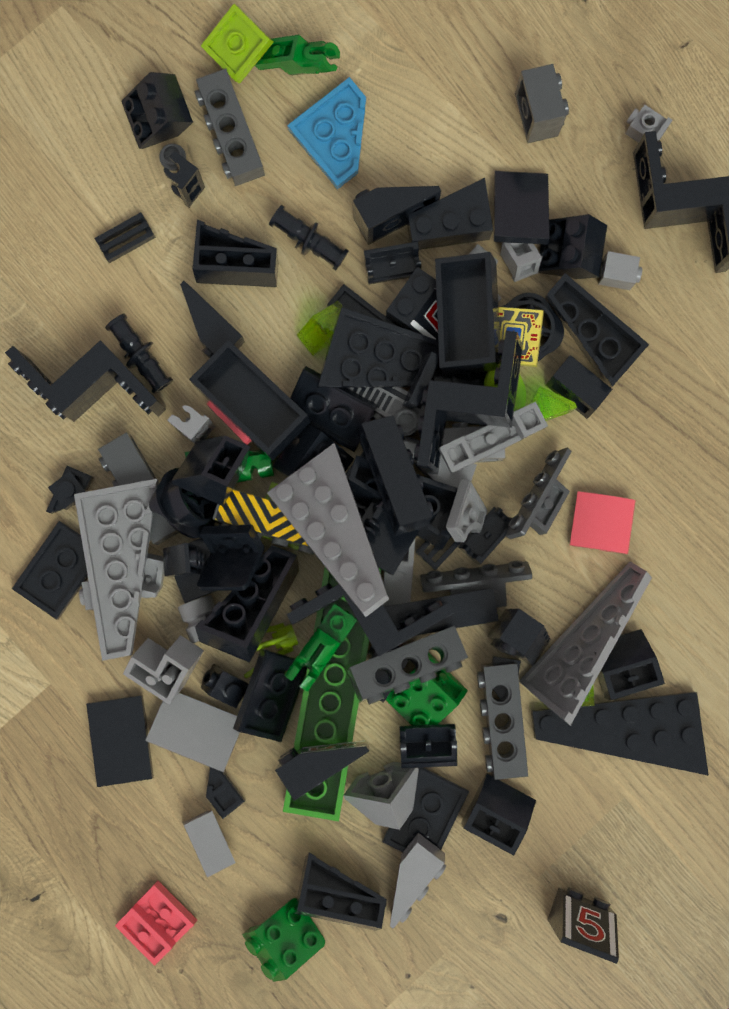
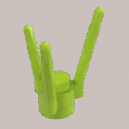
M284 623L269 626L266 633L275 632L272 633L273 639L260 643L256 651L275 645L277 649L282 648L276 653L284 655L292 652V647L298 645L292 624L284 626ZM254 667L244 674V678L252 676Z

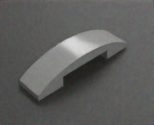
M535 401L514 411L512 428L487 425L471 434L462 436L439 447L438 450L450 473H453L548 427V424Z

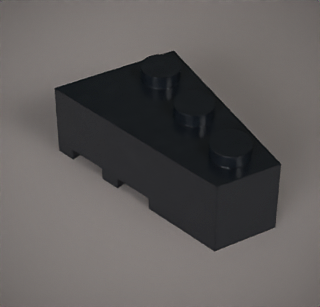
M485 178L409 214L407 228L410 243L418 241L419 250L490 240L493 226Z
M197 219L192 268L196 283L277 287L279 265L277 248L247 237L235 236L230 234L228 230L213 228Z
M309 852L305 856L294 913L377 931L382 929L387 899L358 881H354L344 875L335 867L329 866Z

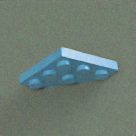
M350 77L287 125L289 132L337 190L356 176L359 170L366 96Z

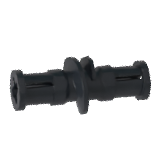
M280 205L271 218L269 226L277 227L286 233L289 238L296 240V249L303 245L302 255L305 256L311 250L315 256L321 257L333 265V269L336 271L349 250L341 249L331 242V239L317 232V222L309 227L303 220L284 210L285 206Z
M121 314L111 320L105 328L113 333L120 343V347L127 352L124 359H130L126 366L129 369L137 367L139 373L145 377L153 388L151 390L152 393L156 394L171 384L173 379L172 377H167L159 366L157 359L149 352L153 342L150 341L143 344L139 334L127 322L126 314Z

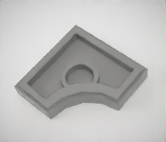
M461 479L446 525L448 532L455 542H464L469 532L480 533L487 514V509L470 480Z

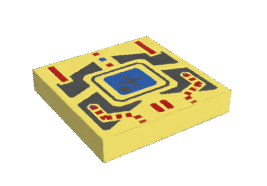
M499 307L500 339H505L506 331L518 332L523 344L521 366L537 367L544 316L543 310Z

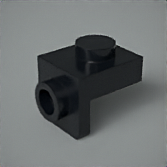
M213 664L211 669L203 676L201 689L209 696L237 708L249 683Z

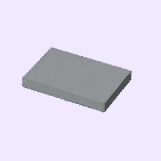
M178 693L170 705L162 701L145 741L224 773L240 732L233 729L237 718L236 715Z

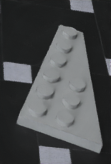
M158 479L74 494L102 661L133 654L154 514L149 508V501L158 485Z

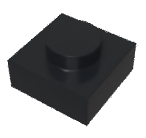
M69 471L48 487L65 510H68L75 504L74 494L87 492L72 471Z

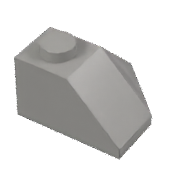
M392 762L384 765V771L369 776L368 772L357 776L345 792V800L374 824L400 830L413 811L419 769L401 768V763Z

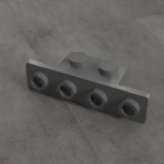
M568 447L559 451L554 450L546 457V465L542 472L534 478L533 488L522 499V507L518 514L509 522L510 528L505 535L507 538L514 539L524 536L529 527L534 529L539 535L547 534L570 492L557 480L572 452Z
M511 561L509 564L501 565L485 564L482 567L476 568L460 567L452 571H430L427 574L420 575L423 592L450 590V595L491 588L494 590L497 608L507 606L506 582L530 580L533 578L527 561Z

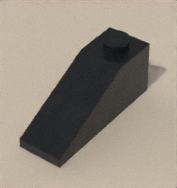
M183 281L180 285L200 342L205 347L202 352L210 359L227 340L239 349L245 342L243 336L191 286Z

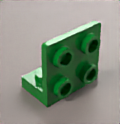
M428 652V658H429V660H430L431 662H433V663H439V662ZM415 668L409 674H413L415 672ZM446 669L435 672L437 677L421 684L420 679L410 682L411 688L397 694L394 693V690L390 691L386 701L412 726L438 725L460 704L468 690L451 673H447Z

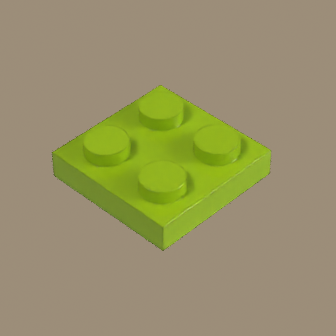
M233 4L202 43L201 47L223 69L227 70L235 82L240 84L274 41L239 6Z

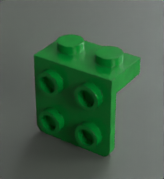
M296 898L290 899L262 924L250 927L242 934L246 940V948L252 955L257 956L262 964V972L273 982L287 980L325 946V939L309 916L294 913Z

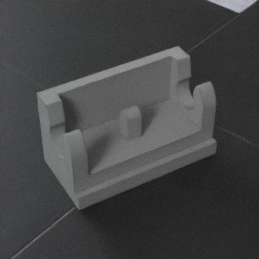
M186 405L183 406V409L190 413V418H187L186 422H182L175 415H171L167 420L194 444L196 441L205 440L216 427L206 415L201 416L193 408Z
M212 810L183 822L207 877L236 863Z

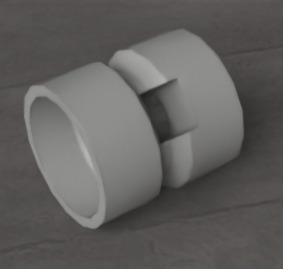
M212 595L196 599L178 607L182 621L189 625L186 628V632L192 643L199 642L195 626L201 620L204 621L212 613V608L215 606Z

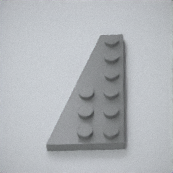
M334 443L267 492V494L362 614L367 617L388 601L389 597L365 532L338 449Z
M629 562L519 680L528 691L569 725L572 724L652 579L647 571L632 562Z

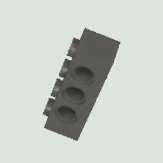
M223 69L196 79L199 89L194 92L199 106L205 105L208 114L203 116L208 130L214 129L217 138L212 139L217 154H223L226 160L225 163H222L226 178H232L235 186L265 176L262 162L227 70ZM216 102H225V105L221 108L213 107ZM227 125L234 126L231 132L222 131ZM237 149L244 151L239 157L231 155Z
M452 626L384 653L381 656L351 666L347 672L359 702L367 700L370 705L384 699L383 693L394 690V693L397 694L411 688L410 682L420 679L422 684L436 678L435 672L446 669L447 673L463 667L461 662L467 659L468 656L456 627ZM429 650H436L440 654V663H433L429 660ZM409 660L413 662L415 672L413 674L404 672L402 661ZM383 670L389 675L388 684L377 682L375 678L376 671Z
M512 661L481 664V671L477 672L478 687L483 688L484 699H480L481 716H486L487 727H482L484 744H489L490 755H485L486 770L492 773L495 780L528 777L517 663ZM497 685H503L506 688V694L501 699L492 697V690ZM500 713H505L509 718L507 724L502 727L496 726V716ZM501 742H510L511 749L508 753L499 754L497 752L498 745Z

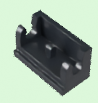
M173 151L169 157L176 164L178 172L172 173L167 168L163 170L167 178L176 184V186H171L174 194L181 198L184 204L190 208L204 190L205 185L199 169Z
M418 241L364 251V262L369 285L410 278L417 267L422 268L421 261L419 260Z
M571 355L546 384L549 389L586 419L596 411L613 390Z
M493 507L485 517L481 532H471L458 548L477 565L482 564L506 537L505 535L510 528L509 522L512 518L507 517L501 508Z
M455 724L399 726L401 768L457 766Z

